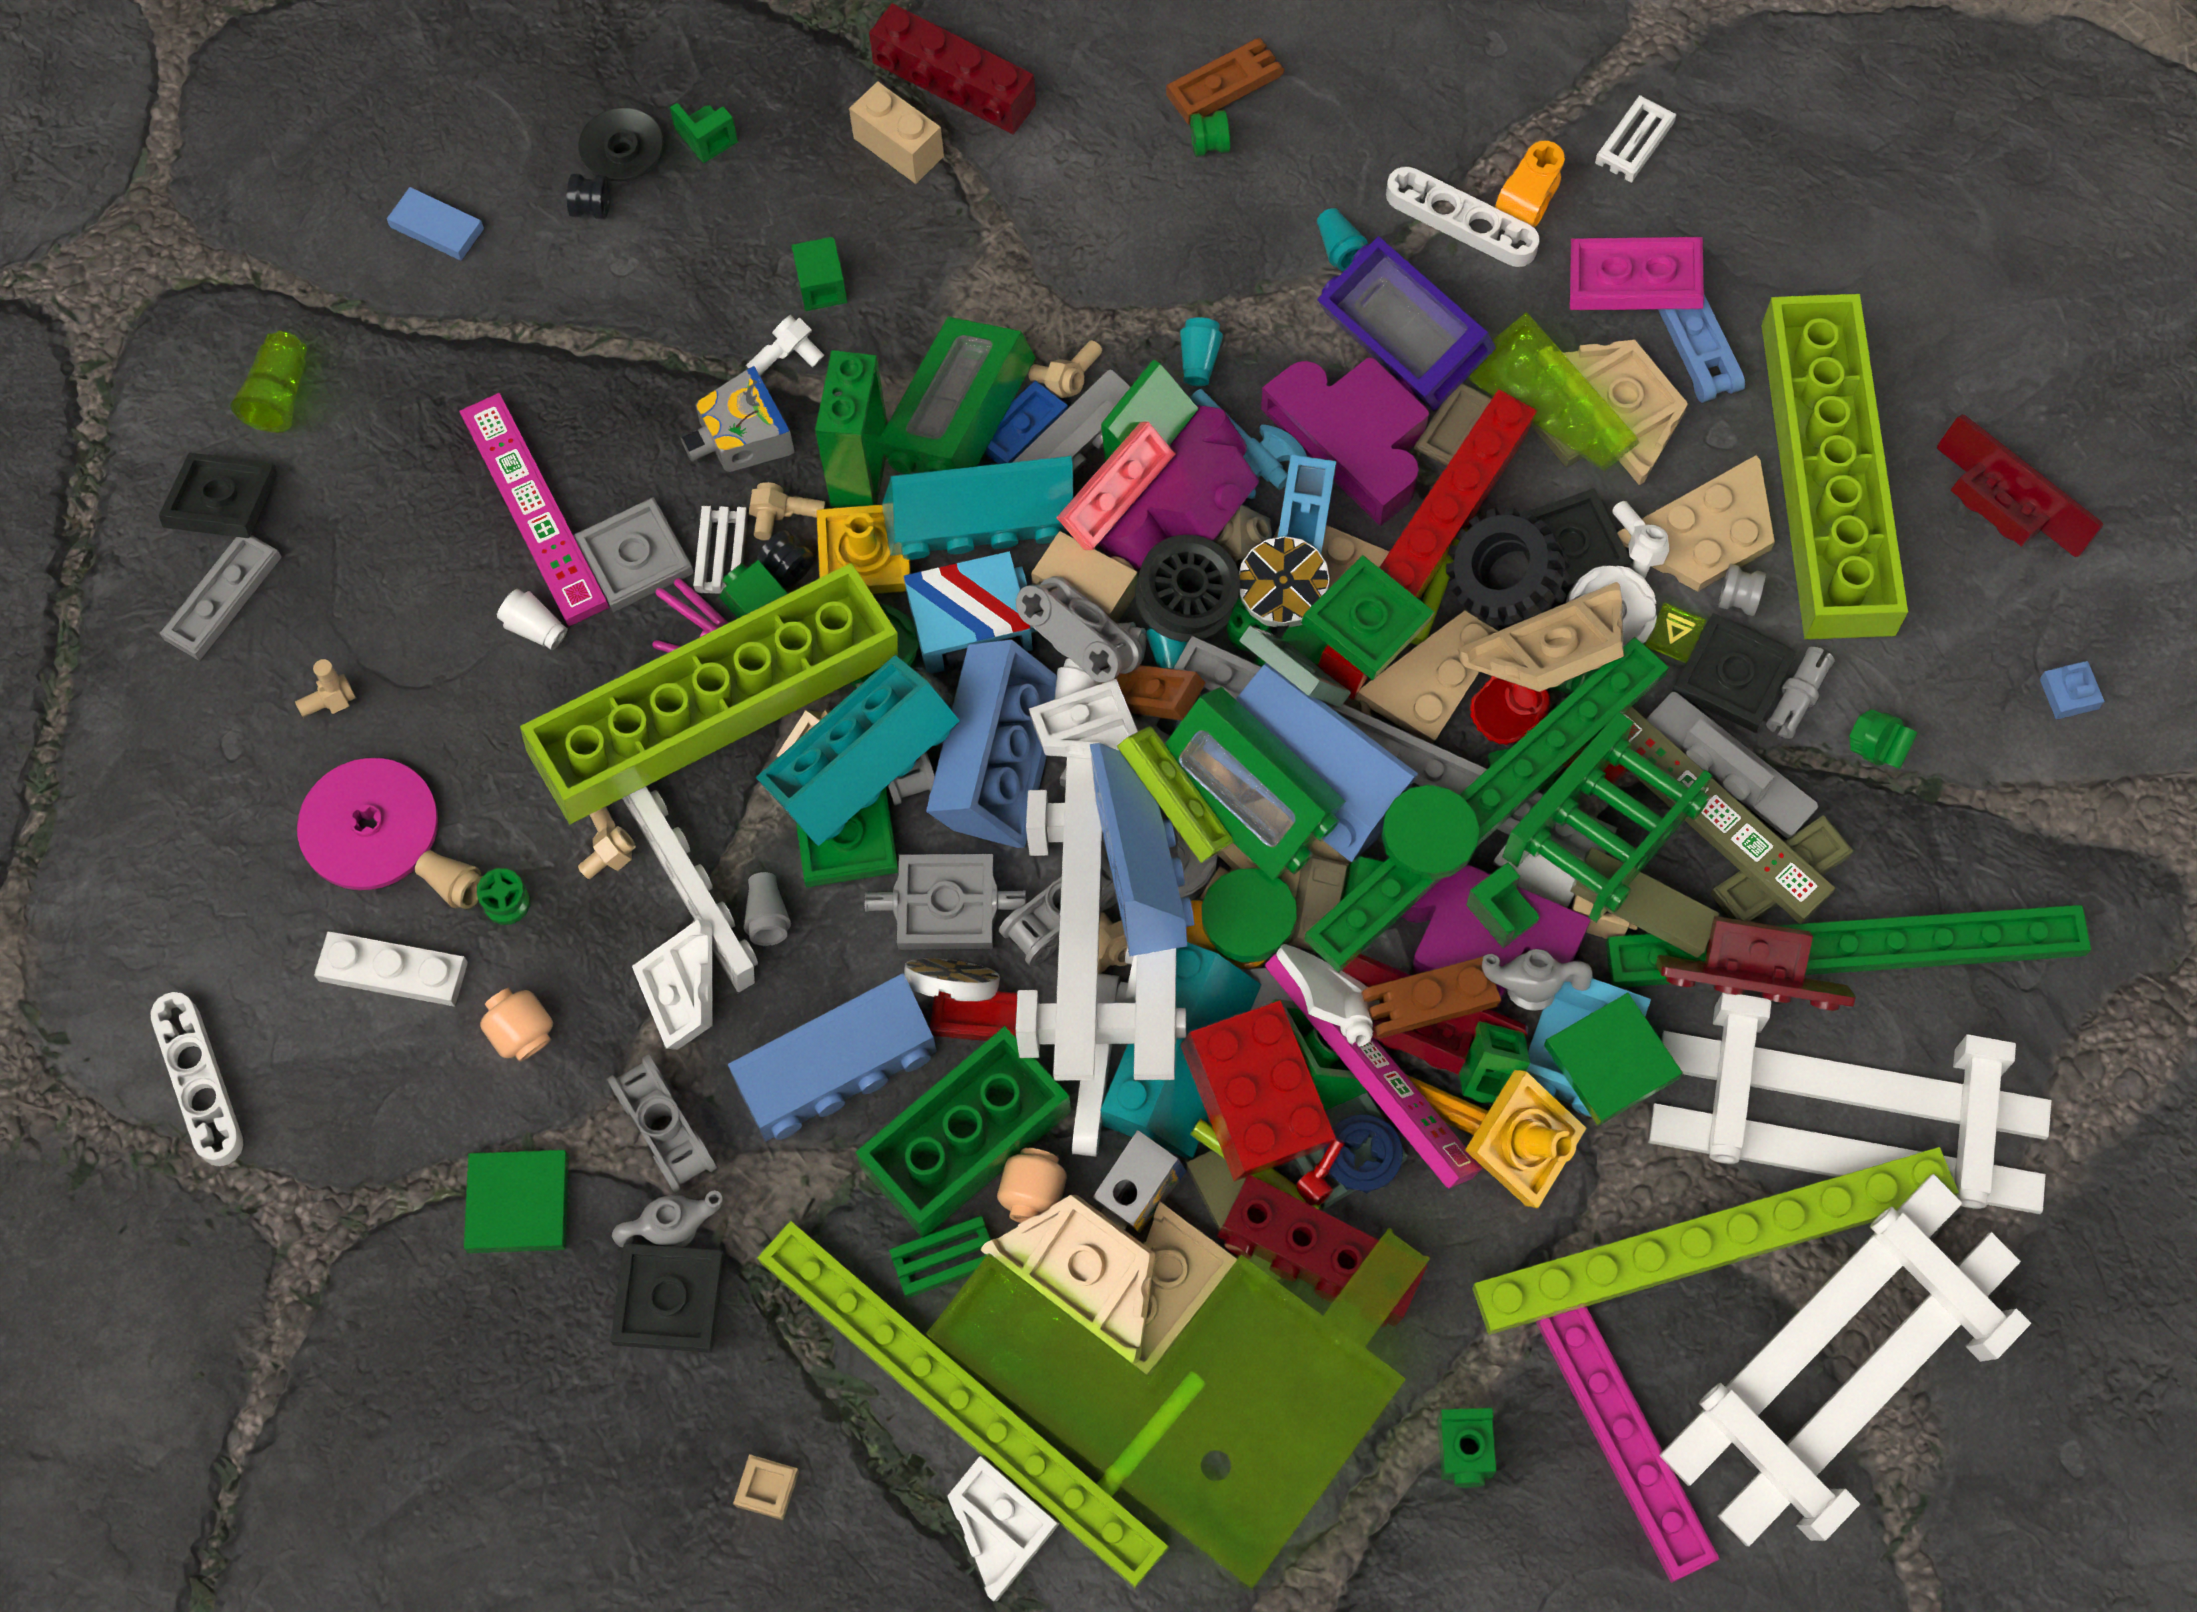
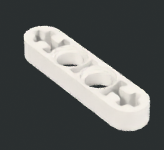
M1400 167L1389 175L1386 198L1395 209L1508 265L1523 267L1535 259L1539 245V234L1531 225L1415 168ZM1406 185L1413 187V190L1408 189L1405 193L1399 191V188L1403 189ZM1427 193L1425 202L1423 204L1420 203V198L1424 199V194ZM1439 200H1445L1453 204L1455 210L1452 213L1442 215L1434 211L1431 205ZM1475 219H1484L1490 222L1493 228L1489 232L1478 233L1471 229L1469 223ZM1500 230H1504L1505 234H1501L1500 241H1497ZM1519 240L1526 242V246L1521 245L1519 249L1512 247V244L1518 243Z
M1098 974L1097 1003H1115L1119 988V976ZM1095 1044L1094 1080H1080L1072 1154L1097 1157L1102 1126L1100 1110L1106 1095L1112 1044Z
M177 992L164 994L152 1006L151 1021L193 1146L198 1155L209 1164L214 1166L229 1165L241 1154L243 1137L202 1017L196 1005L184 994ZM175 1007H178L183 1012L179 1015L182 1028L187 1034L179 1035L178 1030L168 1020L172 1017L171 1010ZM191 1046L199 1047L202 1052L199 1063L193 1068H180L177 1060L182 1050ZM201 1089H214L216 1092L215 1103L205 1111H195L192 1108L193 1096ZM215 1122L218 1131L227 1138L222 1142L223 1149L219 1152H216L212 1147H207L214 1143V1136L211 1129L206 1125L207 1123Z

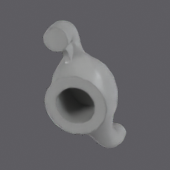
M1534 949L1522 954L1504 966H1499L1500 960L1494 954L1485 955L1482 962L1484 975L1491 982L1506 988L1510 999L1517 1006L1526 1010L1536 1011L1550 1006L1564 982H1571L1572 987L1579 991L1589 989L1592 980V970L1589 964L1581 961L1560 963L1548 952L1540 949Z
M718 1191L709 1192L704 1200L699 1201L680 1195L659 1197L645 1207L637 1220L617 1225L612 1232V1238L616 1245L622 1248L624 1244H631L633 1242L634 1235H641L658 1246L683 1248L695 1237L697 1228L708 1217L719 1211L723 1204V1197Z

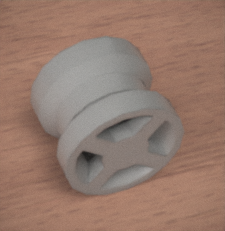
M1729 564L1718 607L1729 609L1734 606L1741 608L1744 614L1754 616L1763 591L1766 573L1755 571L1751 574L1743 572L1738 565Z

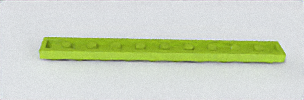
M1938 1147L1474 1283L1472 1289L1488 1335L1874 1222L1889 1207L1897 1210L1933 1174L1955 1196L1959 1192L1941 1148Z
M792 1221L784 1227L757 1257L765 1268L981 1456L986 1458L1134 1589L1138 1587L1167 1552L1168 1545Z

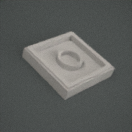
M654 497L573 535L613 612L655 593L657 588H665L673 584L677 578L684 579L694 574L688 558Z

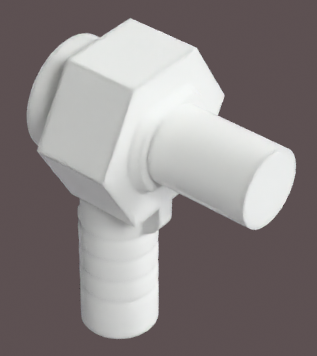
M789 315L772 332L777 340L772 345H766L746 366L748 368L755 366L761 376L777 358L784 359L793 351H796L812 368L825 355L807 338L812 330L800 317L795 320Z
M1621 501L1613 508V514L1631 535L1628 544L1629 557L1634 560L1630 569L1645 579L1650 566L1664 564L1669 553L1668 535L1665 530L1656 525H1646L1627 501Z

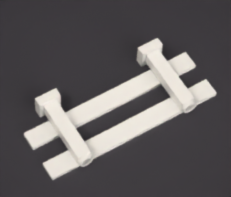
M1067 757L1065 803H1048L1047 790H1028L1026 832L1030 856L1048 855L1049 842H1063L1057 1003L1039 1004L1037 990H1018L1016 1038L1019 1057L1039 1058L1040 1044H1055L1054 1080H1094L1095 1044H1135L1134 1080H1174L1176 1038H1186V1008H1176V948L1137 955L1136 1003H1097L1101 859L1104 837L1095 801L1091 758ZM1160 809L1162 820L1168 819L1164 811ZM1173 825L1176 846L1170 847L1169 851L1171 858L1178 857L1180 833Z
M1722 993L1716 1003L1713 1017V1025L1723 1026L1722 1041L1664 1031L1662 1034V1043L1684 1075L1717 1080L1713 1114L1654 1103L1648 1143L1710 1154V1159L1720 1163L1733 1164L1738 1163L1739 1160H1745L1833 1177H1839L1921 1153L1915 1150L1746 1120L1751 1086L1960 1124L1957 1158L1944 1156L1959 1192L1956 1197L1962 1202L1960 1206L1979 1209L1992 1205L2035 1214L2043 1212L2046 1174L1993 1165L1996 1131L2045 1140L2049 1137L2051 1100L2000 1091L2001 1076L2015 1061L2016 1043L1967 1034L1955 1048L1953 1063L1954 1068L1965 1069L1964 1084L1755 1047L1756 1032L1761 1033L1770 1018L1771 1000Z
M1934 1174L1930 1175L1897 1210L1889 1207L1875 1219L1870 1226L1875 1233L1726 1387L1722 1383H1718L1706 1393L1699 1402L1703 1410L1659 1455L1688 1486L1732 1442L1760 1470L1718 1515L1724 1524L1746 1546H1750L1790 1503L1804 1516L1796 1526L1810 1540L1826 1541L1860 1505L1846 1489L1829 1490L1816 1477L1960 1325L1974 1337L1966 1348L1979 1361L1998 1359L2031 1324L2017 1308L2001 1311L1988 1298L1989 1294L2021 1262L1992 1232L1988 1233L1957 1266L1929 1239L1962 1204ZM1904 1266L1930 1292V1295L1785 1445L1758 1415L1878 1290Z

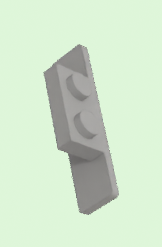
M1108 370L1013 462L1071 456L1074 475L1087 460L1084 456L1094 446L1098 449L1103 447L1101 423L1130 389V386L1113 370Z
M1671 692L1646 719L1703 771L1706 770L1712 774V779L1730 795L1743 803L1785 838L1789 839L1795 835L1817 810L1818 803L1677 692Z

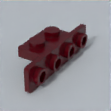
M1962 414L1957 417L1938 443L1937 449L1966 471L1950 491L1958 496L1968 509L1978 512L1996 526L2002 536L2015 541L2021 547L2042 531L2072 556L2078 557L2102 529L2103 522L1966 415Z
M1714 916L1705 962L1665 955L1657 956L1656 966L1660 974L1666 977L1667 982L1677 986L1694 987L1696 982L1714 984L1715 990L1726 994L1742 995L1745 989L1762 992V997L1781 1003L1791 1002L1792 997L1810 1000V1004L1814 1007L1832 1011L1839 1010L1840 1005L1854 1007L1856 996L1847 985L1804 978L1813 939L1810 931Z
M1361 953L1342 970V972L1357 979L1368 988L1411 976ZM1383 999L1379 1000L1380 1004L1385 1003ZM1486 1009L1392 1036L1378 1038L1374 1028L1381 1023L1391 1021L1389 1016L1373 1021L1372 1037L1391 1049L1402 1050L1419 1057L1435 1068L1446 1069L1459 1074L1466 1060L1468 1050L1476 1037L1475 1028L1478 1022L1523 1032L1525 1038L1529 1029L1528 1026Z

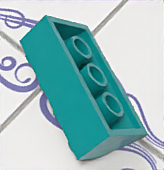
M1071 456L891 476L882 503L890 556L903 555L904 559L914 560L924 558L930 554V551L947 549L949 554H963L974 550V546L991 544L994 549H1005L1016 546L1020 540L1036 539L1038 544L1052 543L1059 531L1065 534L1068 532L1057 519V516L1073 499V463Z
M894 655L764 769L756 779L800 828L819 846L825 840L838 835L843 830L845 823L861 808H866L873 804L880 796L881 791L896 777H901L908 773L914 767L916 760L931 746L942 743L949 736L951 729L960 720L927 680Z
M1188 942L1187 946L1176 948V1008H1186V1036L1191 1031L1251 1011L1262 984L1216 952ZM1176 1038L1174 1080H1134L1135 1044H1128L1100 1110L1102 1126L1133 1137L1138 1130L1165 1150L1192 1160L1200 1141L1191 1136L1190 1132L1200 1118L1208 1123L1209 1117L1180 1046L1185 1038Z

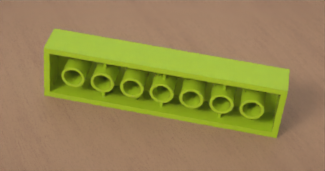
M1860 294L1771 297L1761 326L1804 640L1896 636L1908 614Z
M850 563L521 725L520 729L526 752L570 825L881 668L894 655L898 657V633L853 564Z

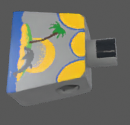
M755 366L745 370L699 400L695 406L702 428L681 437L683 446L691 461L715 451L724 470L728 472L795 453L790 430Z
M1137 1130L1095 1192L1093 1198L1104 1207L1101 1213L1123 1230L1129 1225L1140 1233L1155 1214L1159 1201L1163 1203L1186 1173V1170L1178 1158ZM1136 1190L1137 1197L1135 1201L1129 1205H1122L1121 1199L1123 1195L1128 1191Z

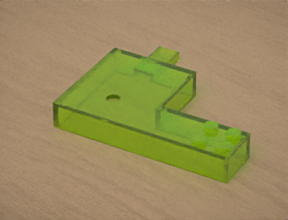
M1388 1228L1324 1316H1322L1241 1255L1150 1376L1141 1371L990 1253H988L926 1334L934 1344L1252 1592L1402 1388L1406 1378L1365 1347L1422 1272L1430 1257L1421 1255L1394 1235L1391 1228ZM1212 1451L1224 1453L1231 1462L1230 1473L1220 1481L1209 1480L1201 1471L1203 1457Z

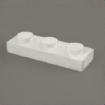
M328 931L314 976L320 982L455 1007L468 962L464 956Z

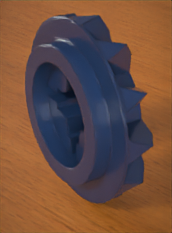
M1353 1115L1341 1120L1332 1128L1335 1137L1342 1140L1345 1144L1331 1166L1329 1173L1330 1177L1335 1178L1346 1190L1353 1189L1367 1194L1372 1190L1386 1187L1399 1172L1403 1158L1402 1144L1396 1131L1384 1120L1371 1115ZM1369 1137L1372 1138L1370 1155L1377 1158L1375 1162L1366 1160L1363 1166L1359 1167L1358 1171L1354 1170L1355 1155L1349 1149L1351 1147L1360 1149L1363 1143L1366 1144ZM1329 1145L1324 1148V1154L1328 1149Z

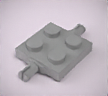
M993 854L899 855V877L893 892L865 891V912H894L897 921L898 950L993 949V924L998 910H1016L1026 904V890L998 891L994 880Z

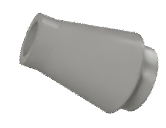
M768 872L756 873L748 879L749 892L744 931L749 935L750 941L754 944L762 946L778 944L786 939L791 921L777 887L776 876Z

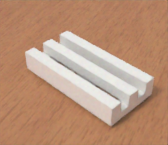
M1639 95L1598 152L1595 163L1601 167L1605 163L1610 165V171L1616 175L1619 171L1625 173L1624 179L1632 183L1674 124L1676 114ZM1643 110L1649 112L1618 156L1613 154V151ZM1658 117L1661 118V122L1632 163L1628 162L1627 160Z
M702 506L693 585L696 593L720 594L726 587V584L722 583L728 523H736L731 571L744 561L748 521L746 507H737V511H729V507H719V511H714L711 509V506ZM713 522L718 523L712 582H706Z

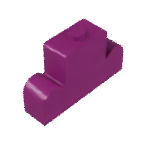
M1367 358L1332 386H1327V376L1322 367L1313 362L1301 361L1289 366L1262 387L1261 410L1280 429L1292 435L1301 444L1309 457L1336 461L1334 482L1379 526H1382L1410 503L1415 493L1419 469L1416 459L1407 451L1416 445L1426 430L1429 412L1415 398L1412 389L1405 381L1401 379L1396 380L1374 358Z
M1196 405L1199 408L1198 411L1169 445L1174 451L1175 456L1098 543L1108 557H1120L1130 563L1133 568L1141 569L1148 552L1156 544L1167 538L1177 535H1196L1213 541L1259 483L1258 477L1243 457L1247 450V444L1224 410Z
M1468 864L1454 875L1442 878L1401 916L1407 921L1415 923L1431 920L1415 953L1412 966L1413 975L1483 957L1487 954L1496 955L1500 960L1499 966H1504L1516 957L1534 949L1548 952L1557 962H1572L1591 919L1517 886L1519 893L1539 915V920L1525 933L1505 948H1502L1466 906L1470 890L1491 875ZM1496 983L1495 985L1500 995L1501 1001L1497 1007L1490 1008V1010H1496L1499 1008L1507 991L1506 988Z

